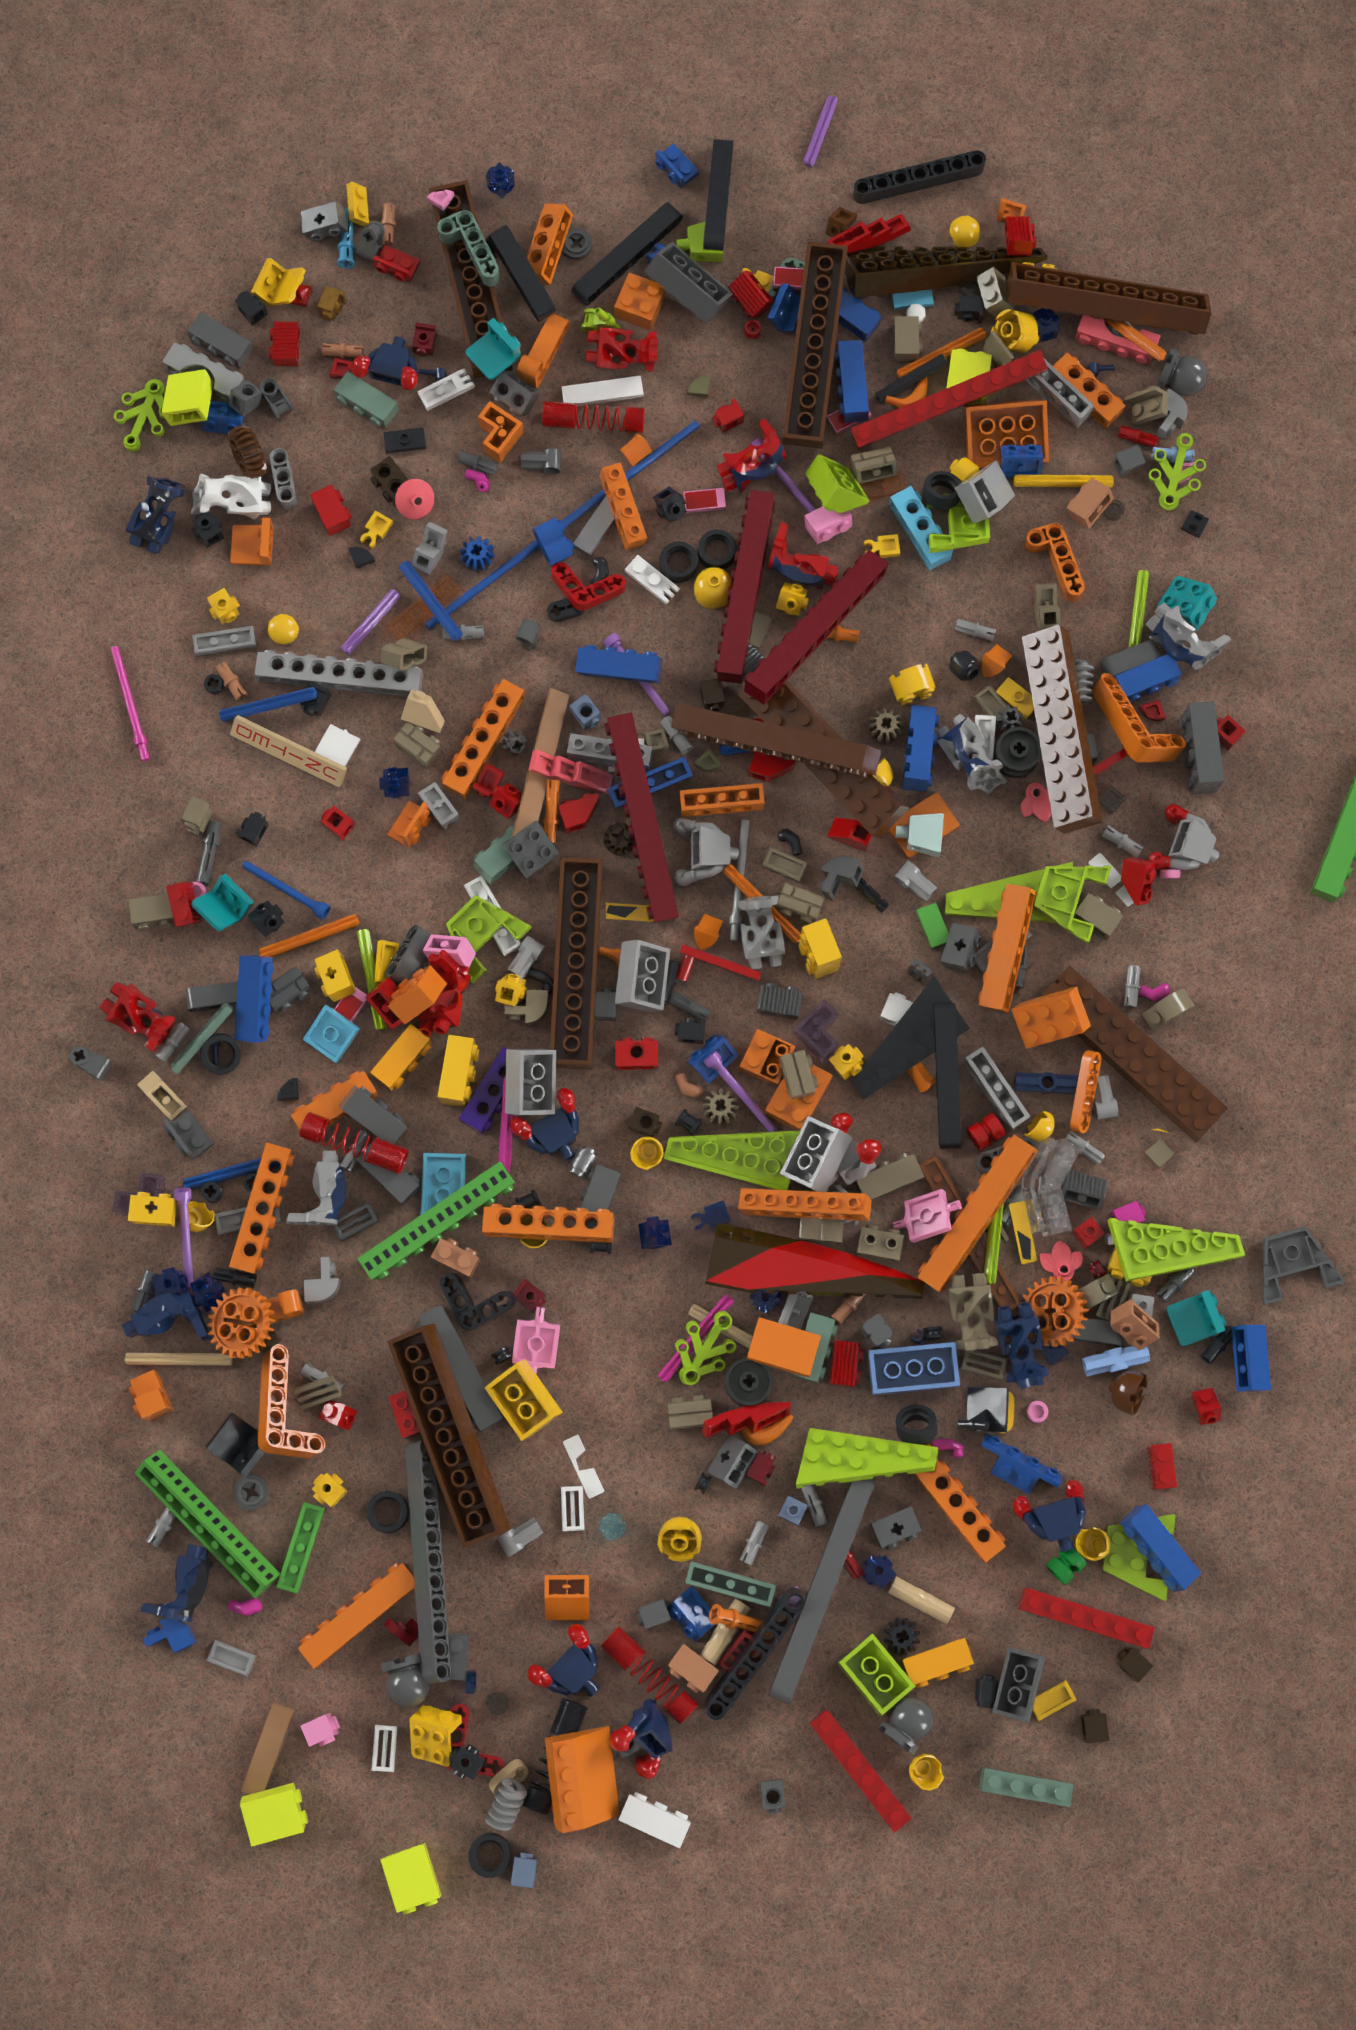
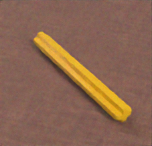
M1014 475L1013 485L1015 487H1082L1092 477L1111 488L1114 484V478L1112 475Z

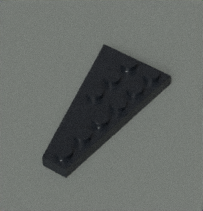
M933 976L852 1081L863 1099L935 1052L933 1004L952 1003L935 976ZM956 1009L958 1037L970 1028Z

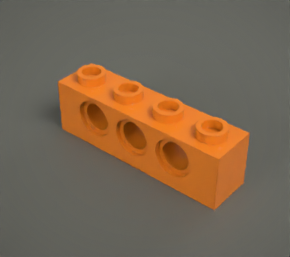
M544 204L531 246L528 250L527 259L542 285H551L574 216L565 204Z
M1066 353L1053 365L1063 377L1094 405L1091 416L1105 429L1123 414L1125 408L1123 400L1118 396H1114L1109 391L1107 385L1102 382L1100 383L1089 369H1085L1075 356ZM1070 374H1074V375H1076L1078 378L1074 379V378H1071L1069 375H1070ZM1084 388H1090L1092 392H1087ZM1098 401H1104L1107 405H1101Z
M621 462L601 468L599 477L625 551L645 545L647 535Z
M763 783L679 791L681 817L764 810Z

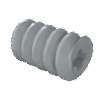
M1076 659L1074 660L1081 702L1084 705L1093 701L1091 697L1087 696L1093 693V690L1087 688L1093 686V682L1087 681V679L1093 678V674L1088 672L1094 670V667L1088 665V662L1085 660Z
M512 1778L502 1780L503 1785L498 1788L499 1793L495 1795L496 1800L492 1802L493 1808L489 1809V1815L485 1818L489 1826L501 1831H507L513 1827L524 1798L527 1796L526 1788Z

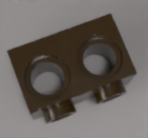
M388 456L370 469L372 475L370 480L376 488L380 487L383 490L382 495L388 503L392 502L396 507V493L392 491L395 488H399L402 483L409 479L394 460ZM383 473H389V474H390V475H389L388 477H386V478L381 477V475H382Z

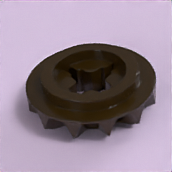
M617 822L612 826L610 825L604 833L605 847L615 855L628 854L633 850L632 846H636L634 837L630 838L627 827L629 825L627 823ZM624 831V839L626 840L621 841L617 846V839L614 836H619Z

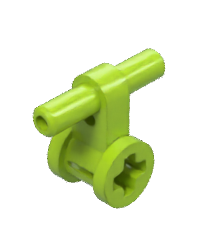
M600 307L584 310V323L581 324L580 328L583 333L587 334L588 331L598 330L600 327L621 329L620 325L615 322V318L610 313L604 312Z

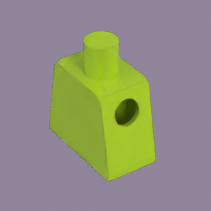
M705 222L687 227V238L676 240L677 246L683 251H689L690 257L696 262H723V251L703 250Z

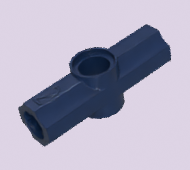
M1015 1072L1014 1091L1040 1092L1042 1094H1076L1079 1075L1053 1074L1051 1072L1043 1074ZM1042 1079H1049L1052 1087H1044Z

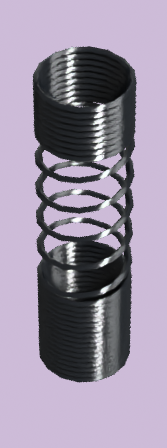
M562 1698L550 1728V1732L555 1735L580 1731L588 1709L584 1705ZM539 1758L541 1762L548 1765L547 1759ZM535 1769V1772L549 1779L545 1775L549 1774V1772ZM531 1780L530 1782L539 1788L528 1786L527 1796L524 1798L522 1806L537 1813L548 1815L550 1806H552L551 1792L540 1785L550 1787V1784Z

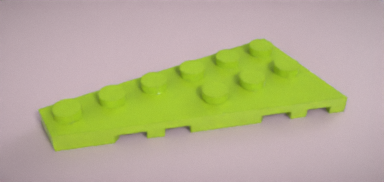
M801 1130L669 1137L664 1159L776 1190H788L790 1179L781 1175L780 1172Z

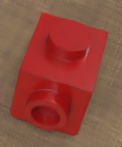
M486 763L477 782L473 783L472 788L476 790L478 795L490 797L494 789L500 785L505 772Z
M1213 1387L1192 1392V1399L1198 1412L1199 1424H1213L1220 1421L1221 1407Z
M329 1400L324 1403L318 1419L349 1431L355 1421L357 1410Z

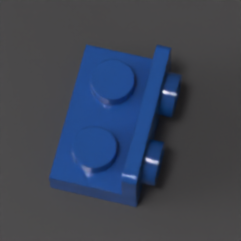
M674 143L663 152L660 150L656 151L655 163L660 170H665L670 181L673 184H677L680 188L699 175V170Z
M782 283L768 315L770 322L781 332H795L797 328L801 295H797L789 284Z
M210 400L207 421H201L202 430L228 434L234 427L242 425L245 415L241 416L228 405V402Z
M1040 445L1001 446L1002 458L1000 467L1006 478H1013L1014 475H1041L1043 453Z
M719 1034L709 1037L705 1042L706 1045L694 1051L690 1056L691 1059L687 1062L708 1084L719 1075L715 1069L708 1068L703 1062L711 1053L717 1051L721 1056V1064L725 1068L739 1056L725 1037Z
M692 1586L667 1606L672 1619L682 1626L686 1636L692 1638L693 1641L698 1640L715 1625L709 1621L711 1608Z

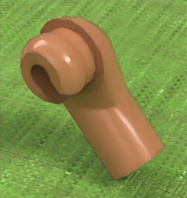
M685 1073L675 1076L683 1095L698 1098L703 1094V1087L689 1083Z

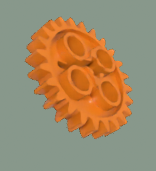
M1050 1276L1049 1281L1047 1278H1041V1284L1035 1281V1289L1028 1287L1027 1289L1030 1294L1023 1295L1026 1302L1030 1303L1032 1310L1038 1316L1044 1346L1051 1344L1052 1347H1058V1343L1065 1346L1066 1340L1073 1342L1072 1335L1080 1336L1078 1328L1085 1329L1081 1322L1088 1320V1318L1083 1316V1313L1088 1312L1089 1309H1085L1082 1306L1087 1303V1300L1080 1299L1084 1293L1076 1292L1078 1286H1071L1072 1281L1066 1280L1064 1282L1062 1277H1058L1056 1280L1055 1277ZM1065 1295L1067 1300L1065 1305L1062 1306L1060 1300ZM1043 1296H1045L1046 1303L1042 1307L1040 1304V1300ZM1056 1309V1313L1051 1314V1311ZM1066 1317L1067 1325L1063 1328L1061 1320ZM1043 1318H1046L1047 1325L1042 1328L1041 1321ZM1030 1333L1029 1337L1035 1338V1335Z
M238 1287L237 1291L230 1289V1296L223 1293L224 1300L217 1299L218 1307H211L215 1313L214 1315H208L210 1319H213L211 1323L207 1324L208 1327L212 1328L208 1335L214 1336L210 1342L217 1344L215 1349L222 1351L223 1355L244 1359L245 1355L252 1357V1351L260 1352L259 1345L266 1347L264 1339L271 1340L268 1331H274L273 1328L269 1327L271 1323L275 1322V1320L270 1319L274 1311L268 1310L271 1303L265 1302L266 1297L260 1295V1292ZM236 1306V1312L232 1314V1310ZM255 1310V1315L251 1319V1314ZM229 1318L241 1322L245 1321L251 1324H257V1327L252 1328L240 1324L237 1325L234 1323L225 1322V1319ZM229 1328H231V1332L227 1336V1331ZM250 1332V1336L246 1340V1334Z

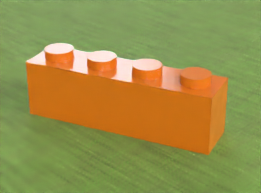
M364 1070L352 1073L348 1077L349 1080L344 1083L338 1082L334 1084L328 1093L324 1095L323 1093L318 1094L312 1099L313 1102L306 1106L303 1104L297 1107L291 1117L299 1130L305 1116L309 1112L329 1119L327 1127L348 1115V1113L341 1109L339 1104L354 1085L359 1088L364 1086L372 1093L370 1097L373 1099L379 1094Z

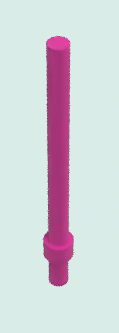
M114 646L111 648V653L135 736L133 740L135 747L139 750L141 761L145 762L150 760L146 748V736L143 735L119 647Z

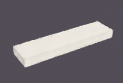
M641 376L561 387L563 402L576 403L577 406L644 397Z
M482 876L464 885L471 899L477 895L501 908ZM504 926L493 935L504 957L517 951L521 945V942L516 940Z

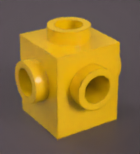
M785 582L780 591L776 608L783 610L788 615L799 616L801 610H806L809 598L806 595L808 590L804 589L801 585Z
M225 588L207 597L211 606L209 612L214 620L219 619L222 625L234 621L240 615L237 609L240 606L234 595L230 597Z
M506 974L496 984L495 991L497 993L495 1001L515 1007L526 997V980L516 974Z
M849 1044L839 1047L835 1051V1055L829 1059L832 1066L844 1080L848 1079L851 1075H857L862 1070V1066H864L861 1059L864 1057L857 1047L853 1049Z
M329 1473L325 1475L320 1474L313 1482L315 1485L312 1488L315 1492L313 1497L322 1505L326 1502L332 1508L348 1491L341 1485L344 1481L335 1473L332 1476ZM330 1485L331 1490L326 1492V1487Z

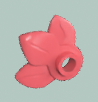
M1030 783L1025 789L1026 797L1020 805L1022 815L1027 817L1034 813L1039 820L1047 822L1052 813L1048 789H1045L1041 783ZM1034 789H1037L1039 791V795L1037 797L1033 795Z
M1062 1241L1055 1243L1052 1254L1041 1253L1039 1256L1043 1269L1053 1273L1056 1279L1058 1277L1064 1278V1282L1073 1278L1075 1270L1081 1267L1083 1262L1081 1251L1071 1253L1069 1246ZM1066 1268L1068 1272L1062 1273L1060 1269Z

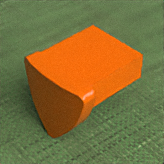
M1002 198L997 221L1006 222L1007 216L1023 217L1026 205Z
M639 433L634 435L633 439L620 449L626 460L633 467L646 455L652 453L650 445Z
M996 644L989 652L983 655L981 663L983 676L991 677L999 674L1010 662L1013 655Z
M704 913L699 925L694 928V938L700 950L712 946L717 941L723 920Z
M922 1062L906 1071L920 1092H924L936 1084V1076L932 1078Z

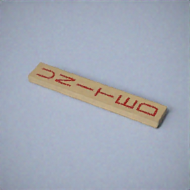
M239 715L234 718L230 732L231 736L337 787L342 786L347 767Z

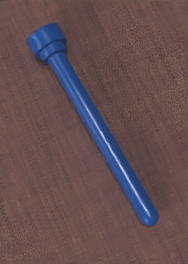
M248 861L242 864L245 870L311 908L317 918L324 920L330 912L331 906L327 903L313 901Z

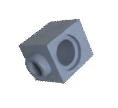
M586 694L569 705L571 714L584 730L587 728L592 729L600 723L601 712ZM583 711H590L592 713L589 717L581 715Z
M787 1496L778 1517L798 1526L808 1505Z
M520 1852V1856L515 1855L511 1885L528 1888L534 1887L538 1858H533L532 1853Z

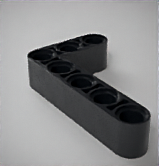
M504 225L489 234L486 242L494 258L499 256L535 319L540 322L556 312L555 305L508 226Z

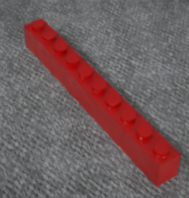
M1040 349L851 428L850 432L859 450L1047 371L1048 367Z

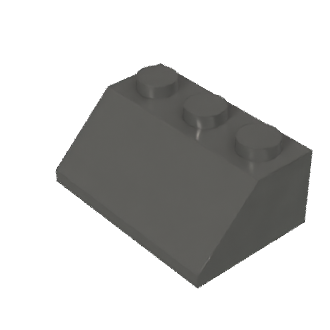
M1008 1647L992 1713L1026 1723L1030 1722L1044 1665V1656Z

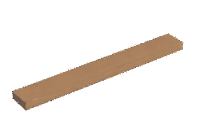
M552 688L548 690L534 750L555 756L569 694ZM528 770L512 837L532 822H538L547 788V779L549 778Z

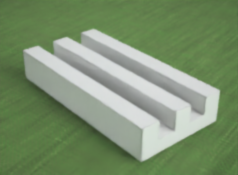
M583 1486L561 1487L562 1531L585 1530ZM566 1491H570L571 1526L567 1527ZM574 1491L579 1492L580 1526H576Z
M375 1725L371 1771L394 1772L398 1726ZM380 1730H384L380 1767L377 1766ZM392 1731L390 1765L386 1767L388 1732Z

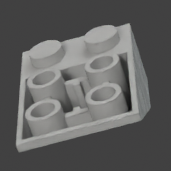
M997 460L955 487L973 524L988 519L1000 511L1015 496Z

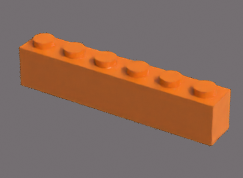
M1006 884V889L1002 892L1001 910L997 913L998 923L996 930L992 934L993 945L987 956V970L983 974L984 984L982 991L978 995V1006L985 1010L1009 1014L1037 893L1030 887Z
M398 1562L387 1570L389 1573L383 1579L379 1576L370 1584L371 1589L366 1593L362 1590L352 1598L354 1602L350 1606L343 1605L335 1612L337 1616L331 1621L326 1619L317 1627L319 1629L318 1632L313 1636L309 1633L300 1640L302 1645L298 1649L313 1669H317L415 1589L414 1575L405 1563L400 1565Z

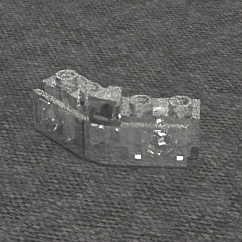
M1053 1138L1042 1141L1038 1148V1153L1022 1178L1021 1193L1026 1204L1032 1233L1042 1231L1043 1237L1072 1230L1061 1185L1081 1149L1064 1138L1056 1141ZM1036 1178L1039 1179V1188L1037 1195L1035 1194L1034 1190Z

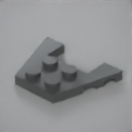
M1306 1226L1263 1238V1306L1284 1300L1277 1278L1318 1267L1324 1288L1345 1283L1344 1278L1336 1271L1333 1263L1326 1257L1321 1250V1246Z

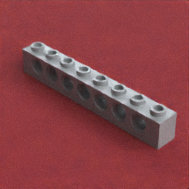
M272 650L258 652L255 668V677L259 682L309 687L308 684L311 681L327 689L408 697L411 690L421 691L423 679L422 669L416 665H412L407 670H400L371 660L365 663L351 658L337 660V658L332 656L317 658V656L312 654H306L305 656H297L292 652L277 654ZM276 664H283L281 669H273ZM297 666L304 667L300 672L294 671ZM317 668L324 669L321 674L314 673ZM338 670L344 671V674L341 676L334 675ZM358 672L365 673L362 678L355 677ZM379 674L385 675V678L383 680L375 679V677ZM399 676H404L406 678L403 682L400 683L395 681L396 678Z

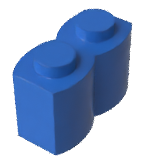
M556 517L532 529L549 566L573 555L572 550H574L571 540L569 538L566 539L564 536L565 528L561 520L557 521Z

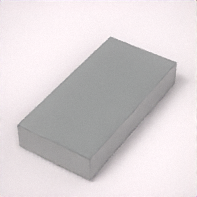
M214 1640L206 1661L248 1677L256 1655Z

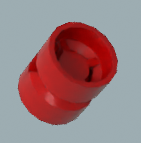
M993 1113L983 1117L980 1124L975 1122L966 1128L969 1138L980 1152L991 1146V1141L997 1142L1006 1136L1002 1124Z

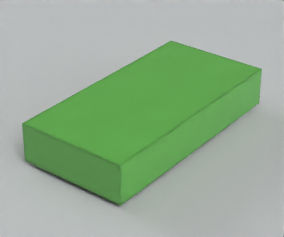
M933 903L917 909L916 913L931 949L945 945L949 933L937 904Z

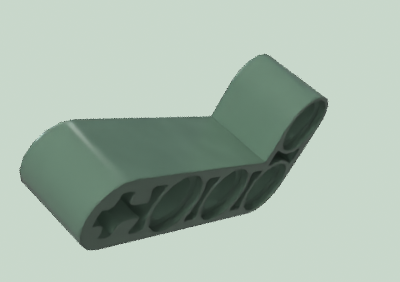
M463 210L440 220L437 228L441 242L451 244L462 239L483 283L490 287L497 285L500 280L498 265L473 214L470 211ZM463 222H469L467 225H462ZM447 229H448V230H451V231L448 232V233H444V232H443V231H445V230H447ZM473 238L478 239L474 242L470 241ZM480 255H485V256H486L485 258H482V259H481V258H478Z

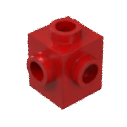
M509 783L502 787L497 786L491 794L493 798L489 805L496 812L510 819L518 813L522 793Z

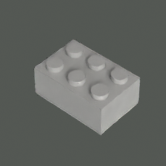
M641 940L622 942L615 1004L647 1013L663 1011L670 949Z
M506 1049L505 1114H555L556 1050Z
M807 1116L780 1174L817 1192H827L853 1137L837 1128Z

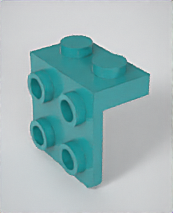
M494 318L487 322L489 332L466 349V356L489 380H493L521 357V344L515 336L511 337L507 333L508 330L502 322L498 323Z
M1177 576L1157 607L1166 603L1173 609L1178 605L1182 618L1198 631L1205 622L1210 610L1215 606L1217 597L1211 585Z
M224 874L219 877L212 891L194 899L191 906L217 931H222L243 920L254 904V901Z
M1209 1290L1166 1307L1167 1315L1180 1346H1187L1226 1331L1224 1328L1226 1326L1225 1319L1222 1314L1218 1313L1216 1308L1218 1306L1217 1299Z

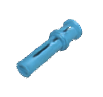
M346 207L347 231L341 233V242L338 244L339 259L337 260V265L340 268H353L355 266V261L353 260V252L355 251L353 222L349 221L348 207Z

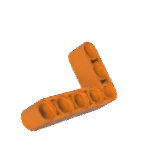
M1108 673L1101 675L1092 688V694L1130 758L1140 763L1175 761L1186 746L1184 738L1178 734H1149L1116 678Z
M277 1344L266 1351L262 1357L258 1446L265 1453L310 1459L324 1450L325 1441L318 1434L285 1429L289 1355L286 1347ZM273 1354L278 1357V1360L273 1357ZM272 1374L276 1376L277 1381L272 1378ZM271 1395L275 1397L276 1402L271 1399ZM269 1416H272L274 1418L275 1423H273L270 1420ZM268 1437L273 1439L274 1444L270 1443ZM289 1440L294 1443V1447L290 1445ZM309 1443L313 1444L315 1450L310 1447Z

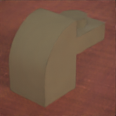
M1056 583L1035 584L1034 610L1039 629H1046L1058 624L1061 625L1060 607L1057 605Z
M1183 988L1160 1000L1142 1015L1154 1032L1171 1020L1180 1017L1195 1005Z
M527 990L526 1006L514 1007L505 1005V1018H509V1021L520 1022L523 1018L525 1019L526 1027L537 1025L545 1018L548 1011V990Z
M1109 1274L1076 1291L1084 1293L1080 1299L1087 1300V1303L1082 1305L1085 1309H1091L1119 1293Z

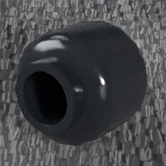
M964 650L956 652L951 656L949 669L959 680L971 681L979 674L980 663L969 651Z

